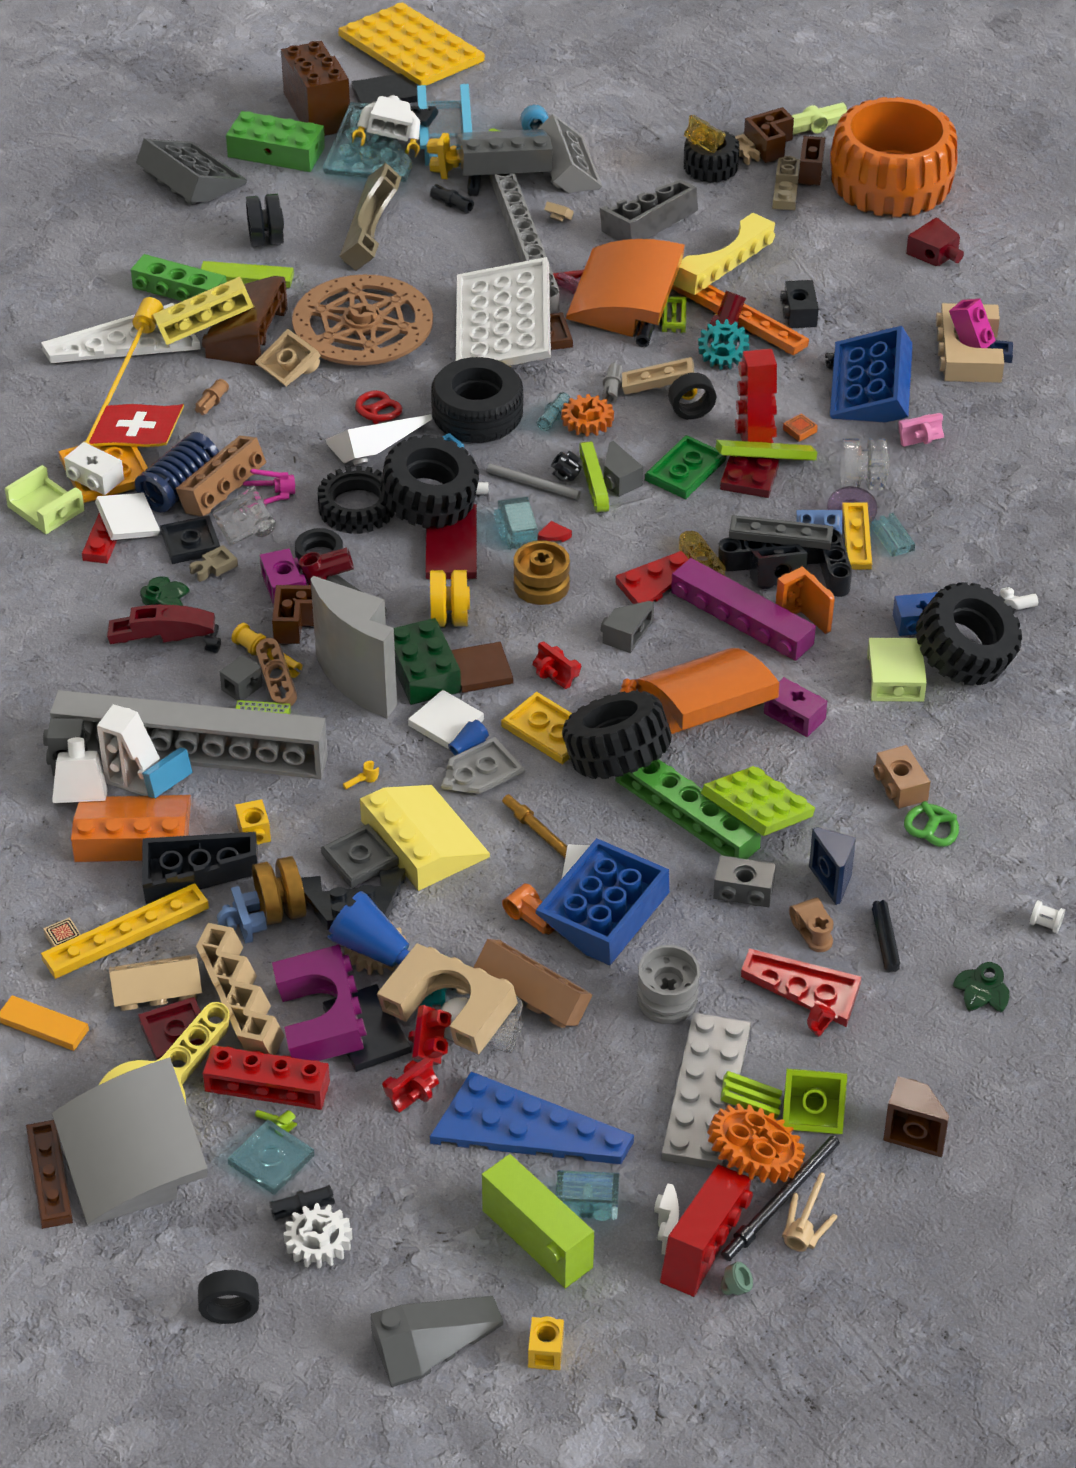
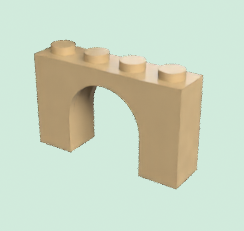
M942 303L941 313L936 314V327H938L937 341H941L938 345V356H942L940 357L939 370L944 371V381L1002 383L1004 370L1003 349L973 348L960 343L949 310L956 304ZM983 304L994 337L997 338L1000 321L998 305Z
M416 943L377 993L383 1012L407 1022L420 1003L432 992L443 988H458L470 994V998L449 1027L454 1044L478 1055L518 1003L514 986L508 980L493 977L481 968H473L464 964L458 958H450L439 953L433 947L427 948Z

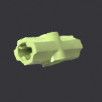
M844 103L823 108L811 105L804 109L802 113L791 115L794 118L793 135L812 131L816 134L822 133L828 126L838 124L840 117L847 112V106Z

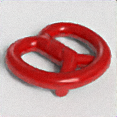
M379 390L368 391L359 396L355 402V410L364 418L373 421L374 424L395 419L403 411L402 405L399 402L390 399L385 392ZM371 398L382 399L370 405H363L366 400ZM389 406L395 408L393 412L387 414L377 413Z

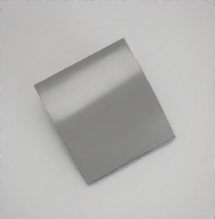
M313 576L311 578L315 648L316 657L322 670L332 684L350 700L370 712L388 718L397 706L394 628L386 625L385 599Z
M170 1057L108 1080L72 1099L52 1113L87 1227L177 1199V1186L207 1177L208 1168Z

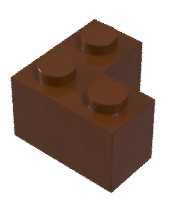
M784 107L745 118L744 135L755 144V149L760 152V158L765 163L773 162L785 156V144L793 139L794 118Z
M276 585L272 626L273 638L278 644H300L302 626H314L311 585Z

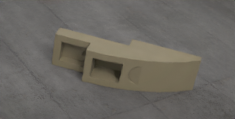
M793 156L778 158L772 209L795 210L800 159H796Z

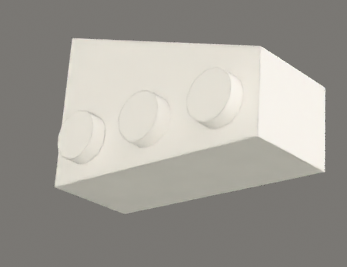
M113 704L97 725L105 781L107 784L148 796L142 773L161 761L138 712Z

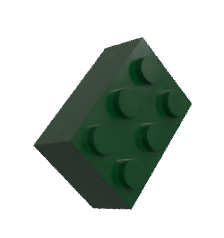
M436 618L394 628L396 675L410 705L429 701L442 690L451 695L461 693V670Z

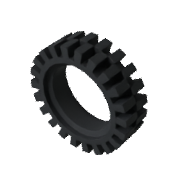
M351 466L345 467L346 472L344 473L341 469L335 470L336 476L329 473L327 479L323 478L317 492L318 509L323 522L328 521L329 527L333 528L336 525V530L340 532L345 527L346 533L352 534L353 529H357V534L363 533V528H366L368 532H372L373 525L379 529L383 527V522L387 524L390 521V517L393 518L394 512L392 513L381 497L382 471L377 469L372 473V467L368 466L365 471H362V466H356V471H352ZM352 490L369 491L379 497L377 503L363 509H347L337 505L334 501L338 495Z

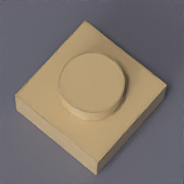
M548 201L544 208L545 211L551 214L550 218L563 222L564 218L571 220L574 213L568 207Z

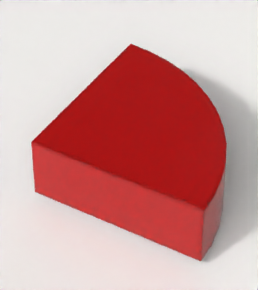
M550 521L537 534V541L561 540V542H565L572 537V530Z
M815 1004L809 1013L807 1026L819 1037L835 1018L836 1013L830 1007Z

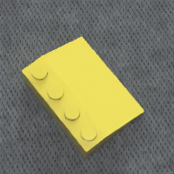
M432 785L386 787L360 798L361 822L364 825L369 824L399 857V864L397 866L400 869L405 868V876L418 891L490 857L487 849Z

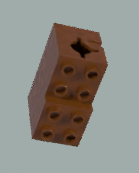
M311 41L307 44L292 45L281 49L283 91L299 121L323 125L324 136L351 131L349 78L337 58L330 55L322 41Z

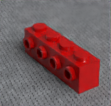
M212 1045L203 1071L205 1092L322 1110L330 1084L329 1063Z

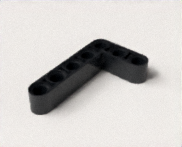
M833 529L830 550L810 547L802 548L807 552V565L820 563L827 589L834 596L843 597L850 592L852 568L842 535L838 530ZM729 537L723 538L718 546V567L724 571L750 570V549L785 545L730 539Z

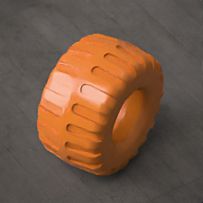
M880 97L876 100H866L861 102L860 105L849 108L838 121L830 151L831 180L837 194L843 197L844 201L849 205H857L858 210L868 212L869 210L874 212V215L882 217L883 214H890L895 218L902 217V214L915 216L921 210L927 212L934 209L949 194L957 168L958 144L954 124L943 112H938V109L934 106L926 105L915 99H904V97Z

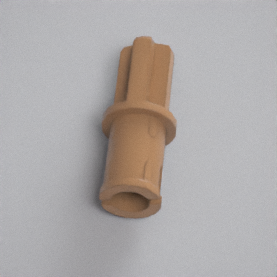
M218 379L210 388L204 390L202 397L196 403L195 411L205 415L213 406L218 405L220 398L229 390L228 383L223 379Z

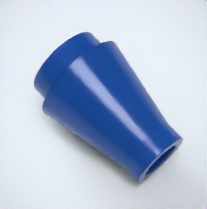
M479 720L468 721L455 739L448 744V747L456 756L485 742L489 733Z

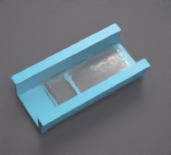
M460 84V101L430 102L426 101V85H417L419 108L428 109L429 106H435L439 112L429 127L420 125V149H424L425 166L429 165L431 157H438V154L427 153L429 139H440L442 133H449L450 145L457 147L455 133L472 132L469 84Z

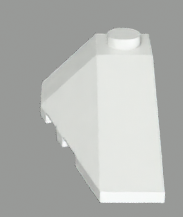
M432 415L348 429L325 439L326 444L343 463L364 464L368 462L367 458L378 454L432 420Z

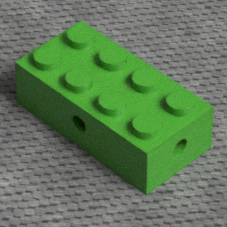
M241 111L226 134L227 155L230 158L311 172L325 149L324 126L311 122L306 123L293 119L278 118L272 115Z

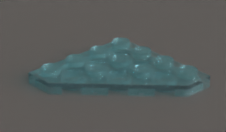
M350 102L324 163V173L368 178L369 175L387 163L402 177L401 182H406L413 164L411 158L404 152L397 139L369 133L365 130L364 145L361 146V137H356L354 143H352V134L359 128L357 124L362 109L369 104Z

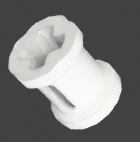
M1037 900L1029 924L1033 926L1039 924L1052 929L1053 933L1057 934L1064 918L1065 909L1056 910L1042 905V901ZM1042 914L1053 918V920L1042 916Z

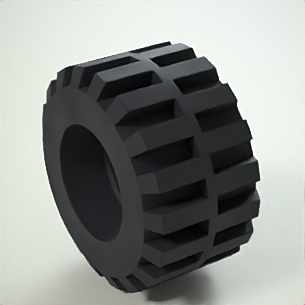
M701 129L691 133L684 143L683 167L685 172L691 178L698 179L701 182L712 183L728 180L738 171L739 141L735 139L733 134L721 131V129Z

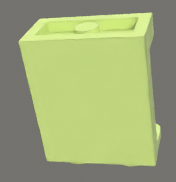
M43 465L5 488L7 506L45 534L85 511L82 491L75 487L67 492L48 478L47 468Z
M869 638L867 659L870 661L871 701L924 702L927 682L924 657L920 651L921 644L917 643V638Z

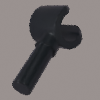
M215 624L214 633L205 635L204 641L206 645L204 650L218 653L221 647V639L216 637L219 625Z

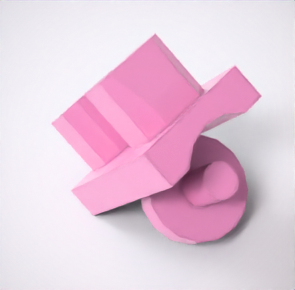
M941 413L928 414L918 418L899 421L901 445L904 447L922 442L929 444L932 440L944 438L942 429L943 415Z

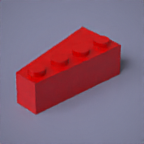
M773 350L743 351L742 362L738 363L741 381L737 382L740 400H736L737 415H739V419H735L736 434H740L742 441L774 443L772 438L777 437V428L774 420V415L777 414L775 398L777 393V362Z
M719 1164L715 1167L668 1236L660 1283L695 1297L730 1231L737 1225L743 1208L747 1209L750 1205L753 1192L749 1191L751 1184L749 1176L739 1175L738 1172Z

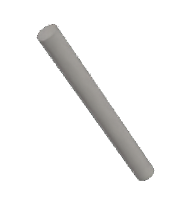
M490 463L487 467V473L568 498L579 500L581 495L580 490Z

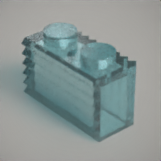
M528 496L498 500V509L494 510L496 525L501 524L499 526L501 541H506L508 549L514 548L516 550L524 544L538 541V527Z
M557 1170L556 1196L578 1217H588L589 1219L593 1217L599 1221H606L610 1218L615 1220L618 1218L619 1173Z

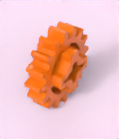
M587 394L586 398L577 395V400L570 398L569 404H563V409H561L563 426H568L569 432L576 430V435L584 433L586 437L590 433L597 436L598 431L607 432V427H612V421H614L613 405L607 404V399L599 400V395L591 397L590 394Z

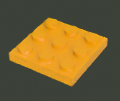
M78 446L59 451V458L64 468V457ZM93 446L122 460L124 480L106 495L71 480L74 488L76 487L82 491L83 502L86 503L96 500L97 496L116 495L135 489V479L148 467L137 446Z

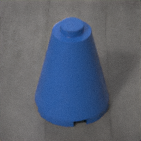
M363 891L358 892L352 897L356 901L353 906L345 905L339 912L329 929V932L332 934L328 935L327 938L334 943L393 968L397 964L400 965L410 952L408 951L410 944L371 898Z

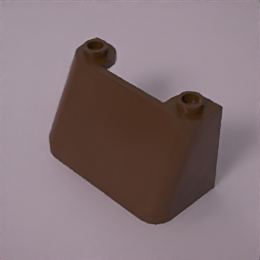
M271 276L244 284L254 308L210 327L208 333L204 334L202 338V347L205 348L206 358L258 366L255 361L261 356L260 346L266 345V332L274 315L285 316L288 310L285 277Z

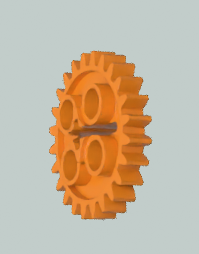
M737 1104L735 1109L727 1105L725 1110L719 1109L718 1113L714 1115L707 1131L710 1135L708 1142L713 1144L711 1150L720 1152L718 1159L728 1160L727 1167H737L739 1175L743 1172L748 1173L750 1180L754 1176H758L762 1183H765L767 1178L774 1184H776L778 1178L786 1182L788 1177L793 1178L795 1173L799 1171L805 1153L802 1152L805 1146L798 1143L801 1137L792 1135L794 1128L784 1127L785 1120H775L774 1113L765 1115L763 1108H759L757 1112L754 1111L751 1105H748L746 1110L740 1104Z

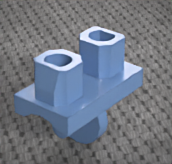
M797 510L796 522L833 526V529L838 530L842 535V510Z
M239 886L232 887L233 907H230L228 904L222 907V910L217 915L218 924L231 927L234 930L237 929L239 924L245 944L253 942V933L267 930L263 911L248 914V912L260 909L259 897L256 891L242 894Z

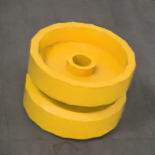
M443 570L430 571L431 619L436 618L440 627H445L447 624V611H452V623L455 627L468 626L467 610H470V586H467V570H453L451 573V586H446V574Z

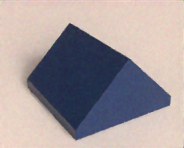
M816 827L812 829L809 868L834 904L838 905L843 899L852 876L856 837Z

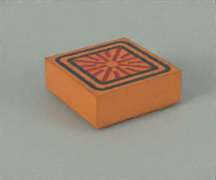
M799 414L783 423V430L799 442L816 433L818 425L803 414Z

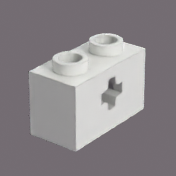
M85 442L64 457L68 478L103 495H106L124 480L122 460Z

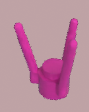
M251 469L250 472L252 474L275 478L274 480L244 481V486H274V492L279 493V495L242 506L240 510L243 512L279 500H288L289 495L295 494L294 474L288 475V472Z

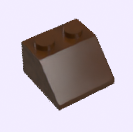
M898 1076L888 1103L883 1141L942 1157L949 1114L928 1084Z

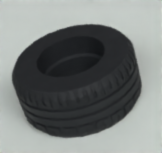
M469 357L454 361L445 366L433 379L431 385L432 417L436 425L445 434L450 433L459 441L485 443L503 438L517 427L523 416V384L521 378L510 366L492 358Z

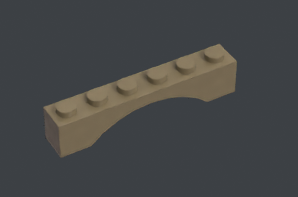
M387 163L368 176L339 256L355 271L375 257L379 245L374 239L376 225L385 207L397 192L402 178Z

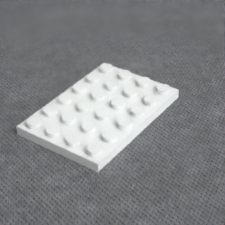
M547 257L457 275L456 361L469 357H485L501 361L509 366L551 358L550 287Z

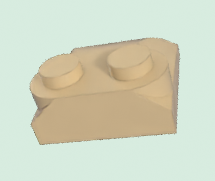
M287 329L255 363L284 386H287L301 374L314 372L320 364L319 357L321 355L315 348Z

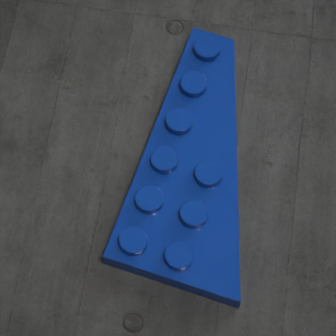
M471 1071L430 1135V1144L441 1145V1141L457 1143V1147L469 1148V1144L486 1146L492 1151L529 1155L544 1152L553 1153V1157L556 1158L572 1155L581 1156L584 1161L622 1164L634 1143V1135Z

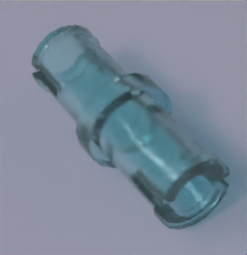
M559 393L553 402L546 405L544 413L537 419V426L543 431L550 430L554 422L561 419L563 404H569L571 397L567 393Z

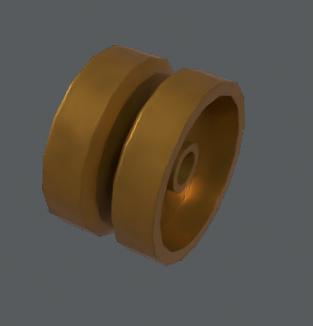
M533 541L524 544L516 551L514 555V591L519 598L531 604L549 605L560 601L567 595L570 588V559L565 548L550 541Z
M293 856L277 859L275 873L268 862L252 865L254 888L259 897L260 911L264 912L266 918V925L280 923L283 918V908L290 919L306 916L304 888Z

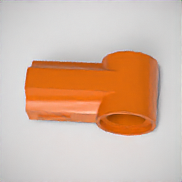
M524 883L503 899V908L512 919L519 920L522 918L542 934L546 933L549 935L555 930L536 914V909L543 901L540 900L537 891L531 885Z

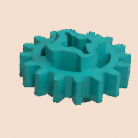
M728 319L725 320L724 324L716 320V326L707 324L708 331H701L702 338H698L699 354L703 355L704 362L710 360V367L718 364L719 370H722L723 365H727L729 369H732V363L738 365L743 351H749V335L745 334L744 327L737 329L738 322L735 321L732 325H729ZM710 339H712V343H710L711 346L708 347V343ZM737 342H739V348L736 350L735 347L737 346Z

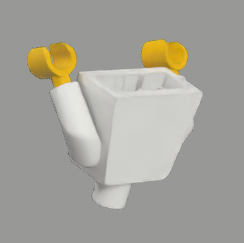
M395 95L389 97L379 96L376 103L372 102L362 109L357 124L359 128L352 134V143H354L356 137H361V146H363L366 136L364 131L367 130L369 133L408 141L409 139L410 143L405 149V155L408 156L410 149L415 151V157L418 155L420 146L416 143V140H419L420 120L411 111L408 102L399 100Z

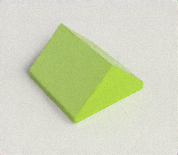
M787 1068L783 1103V1119L785 1122L783 1126L793 1127L797 1131L843 1134L847 1073Z

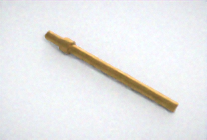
M510 794L504 796L502 803L514 813V817L520 823L527 824L565 859L567 845L534 817V812L529 807L521 805Z

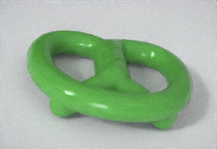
M926 801L912 808L904 819V827L910 835L924 838L929 843L938 847L951 845L959 833V824L955 813H951L938 805L928 804ZM925 812L929 820L925 828L919 830L912 825V822L918 814ZM949 822L951 829L946 838H938L933 835L939 823Z

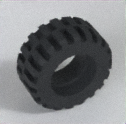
M423 435L422 438L413 436L408 441L404 439L397 443L388 452L380 484L381 497L392 513L395 512L399 519L402 521L405 519L411 525L419 524L422 525V528H430V526L443 528L446 524L451 526L457 523L458 520L464 519L473 508L479 482V469L473 457L468 455V451L463 447H458L456 442L452 440L448 442L439 436L437 438H432L430 435ZM417 479H432L442 484L432 485L423 483Z
M959 582L957 584H949L944 589H940L925 607L916 624L917 643L921 644L920 651L923 657L926 656L928 658L927 663L932 668H937L940 675L950 677V681L955 683L964 682V685L974 686L975 683L976 685H984L992 682L1002 674L1020 651L1022 630L1019 629L1020 622L1018 617L1013 615V608L1005 604V599L1002 596H996L993 590L988 587L985 589L981 588L980 584L971 583L968 585V582ZM955 623L971 629L979 637L982 644L975 643L966 638L959 631Z
M625 691L618 692L616 695L610 694L603 696L604 698L593 700L590 704L578 708L576 713H572L569 719L565 721L562 730V736L574 770L582 776H588L592 779L597 777L601 779H609L612 776L620 777L629 772H636L639 768L651 765L652 761H657L661 758L662 753H666L672 739L662 703L653 694L645 691L641 693L639 691H631L629 693Z

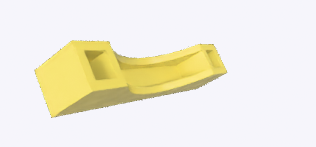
M751 213L740 221L738 237L727 247L712 253L690 255L683 258L673 285L693 295L697 294L770 245L775 238V222Z

